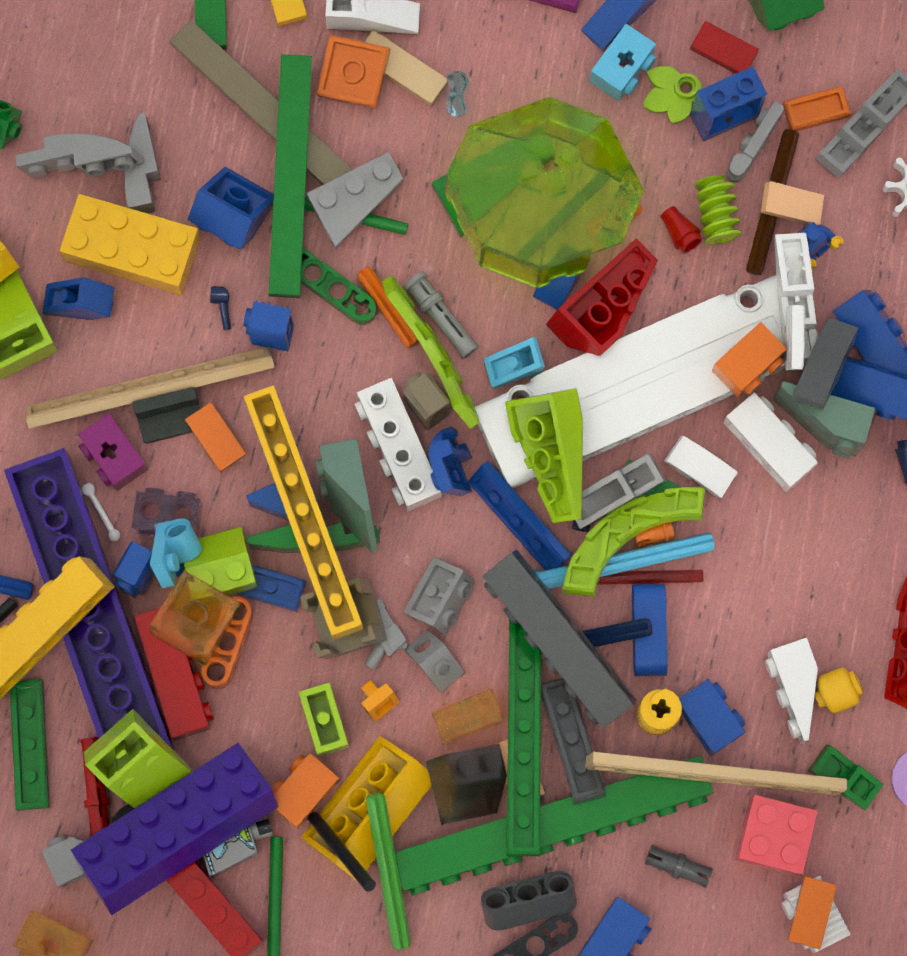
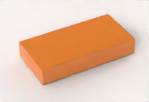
M843 86L786 100L782 104L785 108L784 112L789 128L794 131L808 129L851 116Z
M211 402L185 419L220 472L246 455Z
M807 876L803 877L788 941L821 949L837 885Z

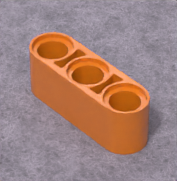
M235 596L225 602L202 666V677L213 689H222L230 684L253 621L252 607L243 597ZM241 605L247 609L245 617L238 621L231 619V609ZM227 635L235 637L236 645L233 649L229 651L220 649L219 643L221 638ZM217 665L225 667L226 672L223 679L220 681L209 679V671L212 667Z

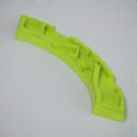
M390 275L382 281L386 297L400 313L427 353L447 391L452 408L470 429L479 424V417L470 395H466L459 387L463 382L461 376L429 323H424L413 310L415 303L395 277Z
M681 487L665 489L661 493L635 498L610 512L588 532L585 540L577 552L574 553L565 574L562 588L563 594L595 597L599 579L607 563L625 543L638 534L664 523L686 520L702 521L705 488Z

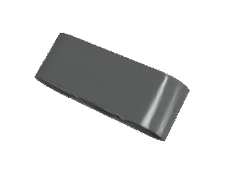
M554 871L492 887L481 896L485 923L489 928L497 931L569 913L577 904L573 878L565 871Z

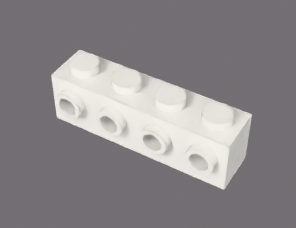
M392 378L357 392L359 402L354 403L360 420L367 419L371 430L366 432L373 449L379 447L383 459H380L379 463L385 477L392 476L396 487L391 490L398 506L404 504L408 512L441 498V491L435 488L431 479L433 470Z

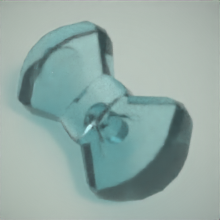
M454 71L446 77L450 90L449 94L446 95L448 101L445 108L451 116L460 117L467 113L464 91L469 80L464 72Z

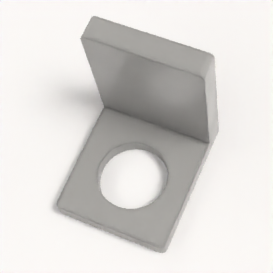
M426 630L404 649L422 668L440 692H443L465 673L444 643L429 630ZM431 642L425 651L416 653L421 644Z

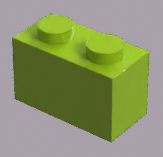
M330 682L300 691V699L318 757L349 748Z

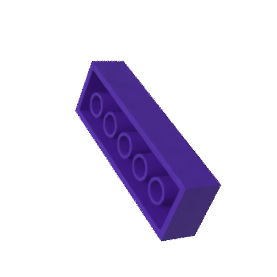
M237 743L71 849V852L80 869L112 916L279 806L272 788L240 744Z

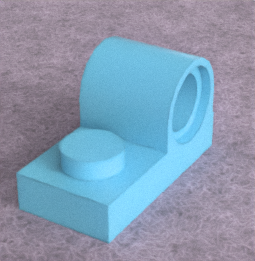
M181 518L158 523L156 526L150 566L162 588L174 586L176 572L180 569L179 564L193 560L202 551V545L190 521Z

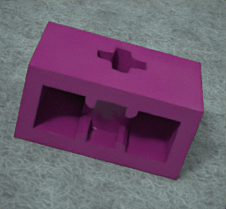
M110 413L78 434L83 442L78 447L88 461L95 459L101 468L96 472L106 487L113 484L118 491L148 470L146 464ZM109 448L115 452L116 457L113 460L105 452Z

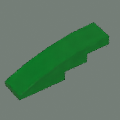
M342 522L326 527L335 551L351 550L365 546L353 533L345 534ZM291 525L246 537L250 549L278 553H301ZM375 525L374 532L376 543H380L379 533Z

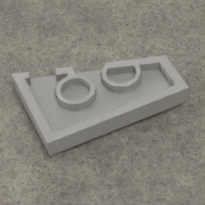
M387 152L306 193L335 250L353 230H356L363 223V220L376 207L378 208L403 182V177L390 153Z

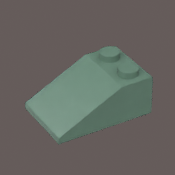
M782 381L773 401L825 448L832 449L834 455L843 458H850L851 455L856 457L866 443L875 408L830 395L822 410L793 400V394L797 385Z
M357 439L319 445L321 459H315L318 478L325 477L324 480H319L322 498H329L331 511L371 552H377L371 509Z

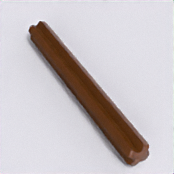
M790 129L783 131L770 181L786 185L799 138L797 131ZM763 213L760 215L746 271L750 274L761 275L764 270L777 221L775 216Z

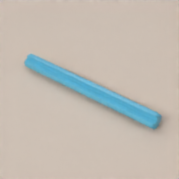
M705 533L614 554L603 570L601 577L711 552L714 550L715 543L711 533ZM569 565L536 572V574L548 589L563 586Z

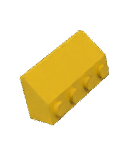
M379 736L319 814L367 871L376 859L366 803L367 795L378 792L384 794L393 837L437 778L416 759L382 736ZM310 825L301 838L356 880L315 828Z

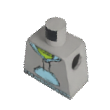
M268 816L256 821L204 855L210 877L218 876L259 854L255 840L273 835Z

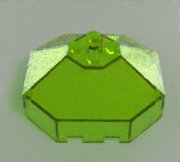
M548 97L470 124L446 174L444 193L448 202H452L457 213V221L466 239L470 240L475 250L474 256L479 266L539 288L548 285L553 278L565 275L567 278L586 271L591 254L623 243L643 196L644 189L607 118ZM548 159L554 160V166L558 168H551L547 172L544 171V165L540 162H547Z

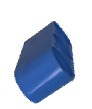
M632 584V621L646 618L652 624V634L650 636L633 639L634 676H667L665 584Z

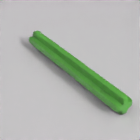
M378 792L367 795L366 803L391 942L396 950H402L410 947L411 939L384 794Z

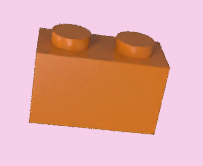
M760 322L714 364L712 372L737 398L744 392L750 395L761 385L762 381L759 378L767 371L773 374L784 364L785 360L782 357L787 348Z
M311 753L306 758L300 755L290 766L289 770L292 774L287 780L283 782L280 779L272 787L279 806L275 810L297 829L302 826L308 819L309 814L315 811L340 782V778Z

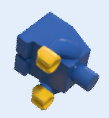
M809 222L797 232L807 234L811 269L817 266L815 261L817 257L819 258L829 249L827 243H829L832 250H837L843 244V239L840 236H836L824 225H816L814 222Z

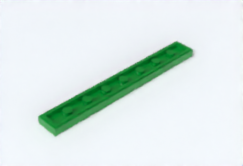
M281 54L269 297L300 298L312 56Z
M510 619L507 856H540L541 650L539 647L534 649L524 637L526 633L519 622L514 624Z

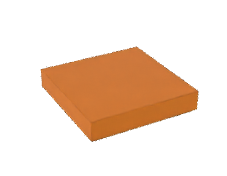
M330 35L316 95L377 109L391 49L385 46Z

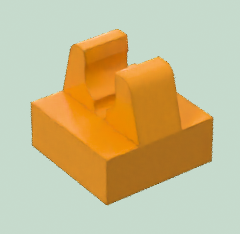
M369 680L361 687V690L367 697L361 704L375 723L400 703L387 683L378 689Z

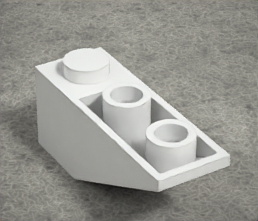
M326 0L325 17L327 29L374 30L376 32L418 34L420 3L408 0Z
M807 638L770 650L767 653L768 659L765 660V666L770 678L775 677L779 689L776 690L781 708L786 707L790 720H787L790 734L793 739L798 738L800 744L809 740L818 671Z

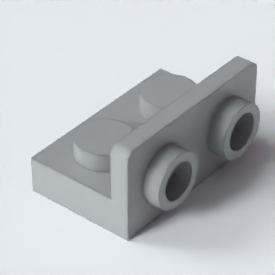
M433 557L403 612L408 617L424 623L446 636L450 628L456 624L458 613L464 602L471 596L475 580L464 570Z

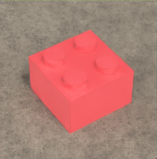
M755 794L752 795L749 799L735 860L795 876L803 875L818 811Z

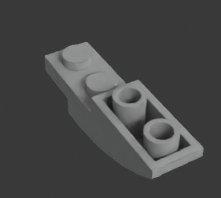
M74 133L43 137L44 149L16 155V167L33 178L44 177L48 172L57 170L72 171L75 167L87 176L98 177L104 175L106 171L115 169L122 171L130 170L134 165L144 163V157L132 147L117 140L91 134Z

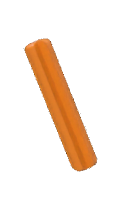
M371 267L361 270L357 274L358 280L374 299L377 307L404 346L410 348L419 342L386 297L383 283Z

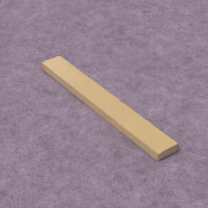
M264 347L29 405L26 407V422L30 429L131 404L134 401L191 387L196 388L272 369L275 367L270 347Z
M592 752L587 755L585 768L589 770L834 796L847 790V779L601 752Z

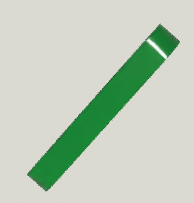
M302 247V260L303 257L307 259L301 265V284L359 325L371 323L377 313L374 299ZM310 266H317L322 271L321 277L316 281L307 280L304 276L305 270ZM334 284H342L346 287L347 293L341 299H334L329 295L330 287ZM353 293L356 294L354 302L358 305L369 304L368 311L370 313L368 315L362 313L358 316L357 308L352 303H349L348 308L344 307L350 301Z

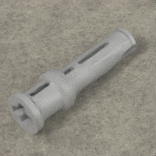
M424 271L418 273L403 286V289L409 292L420 305L419 310L421 313L429 314L460 353L461 357L465 359L479 346L445 306L443 294L436 292L426 279L427 274Z

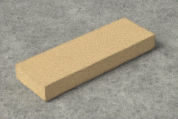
M373 30L364 41L389 47L391 50L384 76L430 107H432L448 85L449 79Z

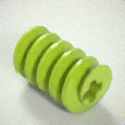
M709 176L695 182V188L699 190L697 200L702 202L698 209L701 214H704L700 221L702 225L706 226L703 228L702 234L707 238L704 242L707 245L730 242L743 234L742 230L733 229V226L741 222L740 218L731 217V214L737 212L739 208L738 206L729 205V202L736 200L737 196L735 194H727L728 190L735 187V183L725 182L724 176Z

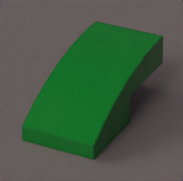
M827 744L808 769L815 776L847 779V790L841 793V795L863 810L868 808L884 785L863 767L854 764L834 747Z

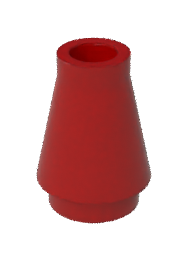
M675 206L666 209L661 214L660 218L667 228L675 249H680L682 253H688L702 242L701 230L680 213Z

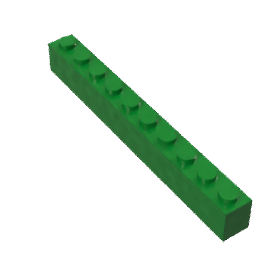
M702 756L685 760V762L704 764ZM637 775L604 786L606 797L574 805L571 796L540 806V855L554 851L553 845L565 841L566 847L584 842L583 835L595 831L597 837L615 832L614 825L627 822L628 827L646 822L645 816L655 812L658 813L659 817L677 812L676 806L688 802L689 808L707 803L706 796L714 793L711 783ZM507 817L395 852L403 892L410 890L411 896L429 891V884L441 881L443 886L461 881L460 874L469 871L473 872V876L492 871L491 864L503 861L504 866L523 861L522 856H507Z

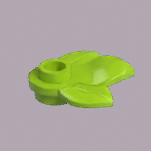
M659 66L647 71V76L655 88L646 96L643 103L644 108L653 113L667 112L669 121L672 124L685 120L691 113L692 102H694L696 92L702 89L700 80L690 73L680 74L671 66ZM687 85L691 88V92L683 93L680 88Z

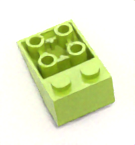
M17 270L0 282L1 379L58 352Z
M134 709L84 751L85 766L107 788L133 808H137L193 772Z

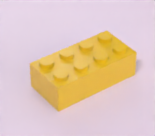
M78 194L59 252L65 262L182 296L201 237L198 228Z

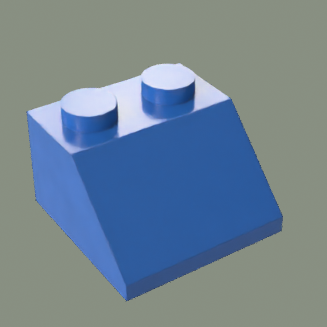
M224 167L198 190L187 220L196 224L201 230L221 238L226 244L241 250L255 236L273 207L274 194Z

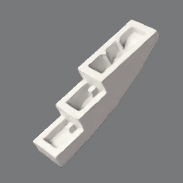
M776 234L774 237L776 275L783 345L786 347V307L803 305L805 307L804 363H807L816 343L815 326L817 324L813 301L814 283L807 234Z

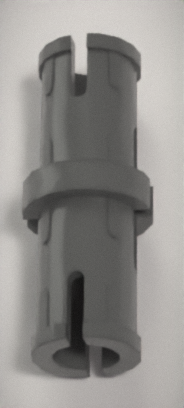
M654 845L651 846L649 853L660 857L661 860L647 856L645 865L672 874L671 877L675 879L682 877L704 888L707 887L709 880L697 875V873L699 872L711 877L713 868L686 859L684 854L680 853L677 856Z

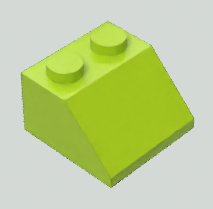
M242 526L198 538L202 545L201 553L193 560L184 563L192 597L197 605L258 588Z

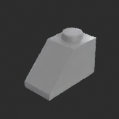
M65 834L48 841L49 847L42 850L57 887L61 888L86 877L71 852V849L84 841L74 837L66 838Z

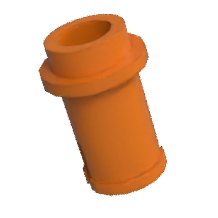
M671 522L664 523L635 536L637 547L640 548L641 546L663 540L669 542L670 538L675 537Z

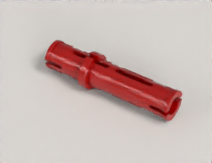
M98 737L80 740L87 800L84 801V808H88L90 837L109 826L107 806L110 805V798H106L105 785L85 766L84 751L99 739Z

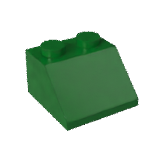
M749 0L758 21L768 31L783 29L791 22L799 19H808L814 16L815 13L825 9L823 0Z

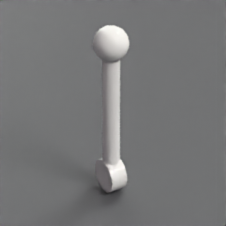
M91 483L85 484L82 491L85 496L91 499L109 531V539L111 541H118L121 534L119 530L114 529L95 495V487Z

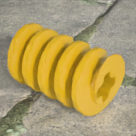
M666 688L649 692L637 708L639 726L645 732L654 735L668 732L678 722L682 713L679 697L673 691ZM656 706L661 707V713L664 714L661 718L656 717L657 712L654 711Z

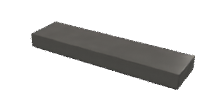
M561 678L542 683L541 696L574 805L606 797L599 770L585 768L586 756L591 754L593 750L578 701L567 692L564 684L567 682Z

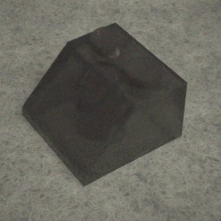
M500 744L448 753L426 761L441 825L493 815L498 812L507 778Z

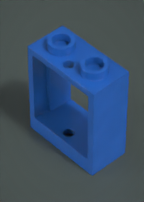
M754 66L696 92L690 116L703 142L758 118L767 92ZM730 117L732 122L727 123L725 118Z

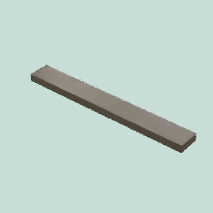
M190 20L170 40V45L268 136L277 142L279 101ZM308 128L306 171L321 185H324L353 170Z

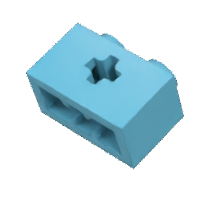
M625 24L591 70L589 82L617 101H620L624 94L630 96L639 83V80L636 79L642 70L647 72L657 58L654 55L656 43L628 24ZM626 61L630 63V65H625L624 68L620 66V64H624Z

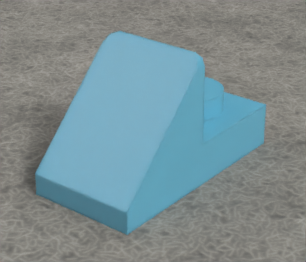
M537 337L529 338L483 358L491 388H501L522 378H533L545 368Z

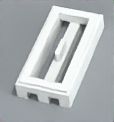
M803 305L786 307V370L797 371L804 368L805 307Z

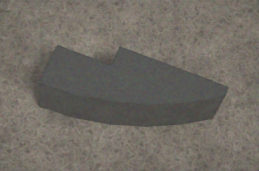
M832 318L827 319L793 394V400L823 410L842 375L844 364L854 347L859 327Z

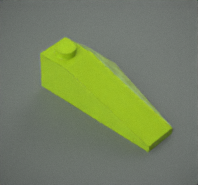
M577 388L506 401L505 406L511 434L515 443L520 442L527 458L524 459L527 468H532L539 482L537 490L552 522L557 523L581 519L583 417Z

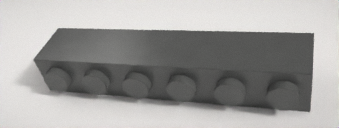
M518 550L511 552L482 576L486 581L484 583L486 590L493 598L499 597L506 606L504 612L514 624L520 623L526 631L524 634L525 639L534 649L539 647L546 656L544 662L554 674L559 673L567 682L564 684L565 689L575 700L579 698L586 706L584 712L593 724L597 725L599 723L604 729L636 703L637 699Z

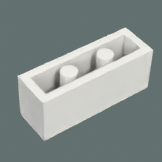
M754 392L726 416L723 424L785 492H788L818 464L815 459L817 457L816 453L808 444H801L796 439L793 427L786 420L780 421L773 413L774 407L764 396L759 398Z

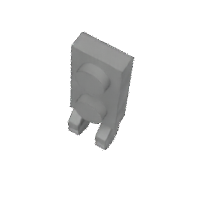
M774 101L770 109L763 108L755 124L759 125L755 134H747L739 148L743 150V153L735 154L728 165L726 177H728L730 182H741L780 121L785 109L784 106Z

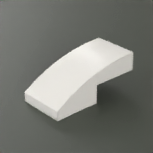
M680 436L664 460L665 463L686 479L694 480L716 498H722L738 473L717 456L685 436Z

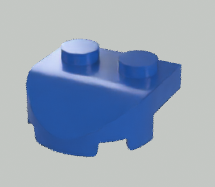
M450 426L438 432L430 444L429 461L433 469L431 479L435 488L440 490L441 493L461 497L472 492L461 464L471 459L472 456L465 443L460 445L457 443L455 437L458 436V431Z

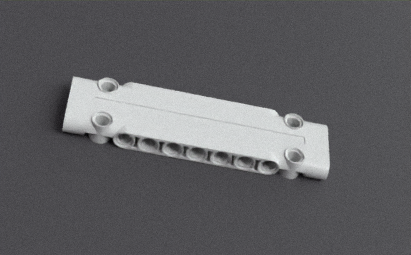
M777 275L753 285H744L731 295L726 296L722 294L618 339L601 356L585 353L536 375L530 380V383L516 385L509 392L475 406L479 417V429L501 476L512 488L536 478L533 469H528L524 462V459L527 457L520 442L515 443L510 431L505 402L511 401L516 396L531 397L577 388L583 417V462L735 395L712 372V369L721 357L760 322L783 344ZM744 296L752 298L755 301V306L752 308L744 307L740 303V298ZM815 329L816 341H817L819 335H818V333H817V331H816V329ZM784 362L773 374L767 371L759 379L763 381L768 375L779 374L786 368V363Z

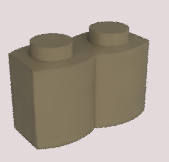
M418 372L404 383L406 385L403 391L405 394L404 401L426 430L431 429L450 414L451 409L449 407L451 402L428 373L421 375Z

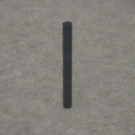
M316 811L310 813L308 821L362 888L367 892L372 891L376 886L373 878L322 816Z

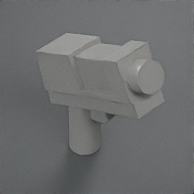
M376 598L387 641L372 645L374 648L364 665L374 671L385 653L390 658L399 649H406L408 647L406 638L397 624L392 621L381 598L379 600Z

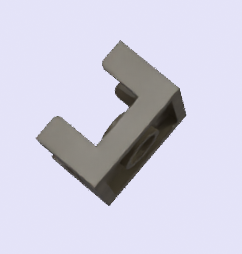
M356 577L346 581L362 622L363 630L334 641L316 593L311 592L300 596L304 611L313 613L321 641L313 642L317 658L331 659L387 641L371 579Z

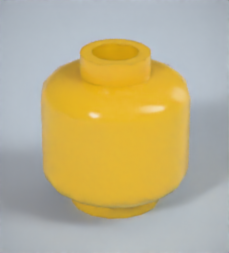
M838 667L820 675L817 679L818 689L815 690V698L820 708L826 706L833 714H838L858 705L860 695L864 694L855 671L849 672L845 667Z

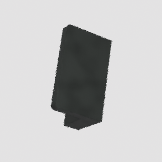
M194 387L133 402L142 438L146 444L192 433L185 419L200 409Z

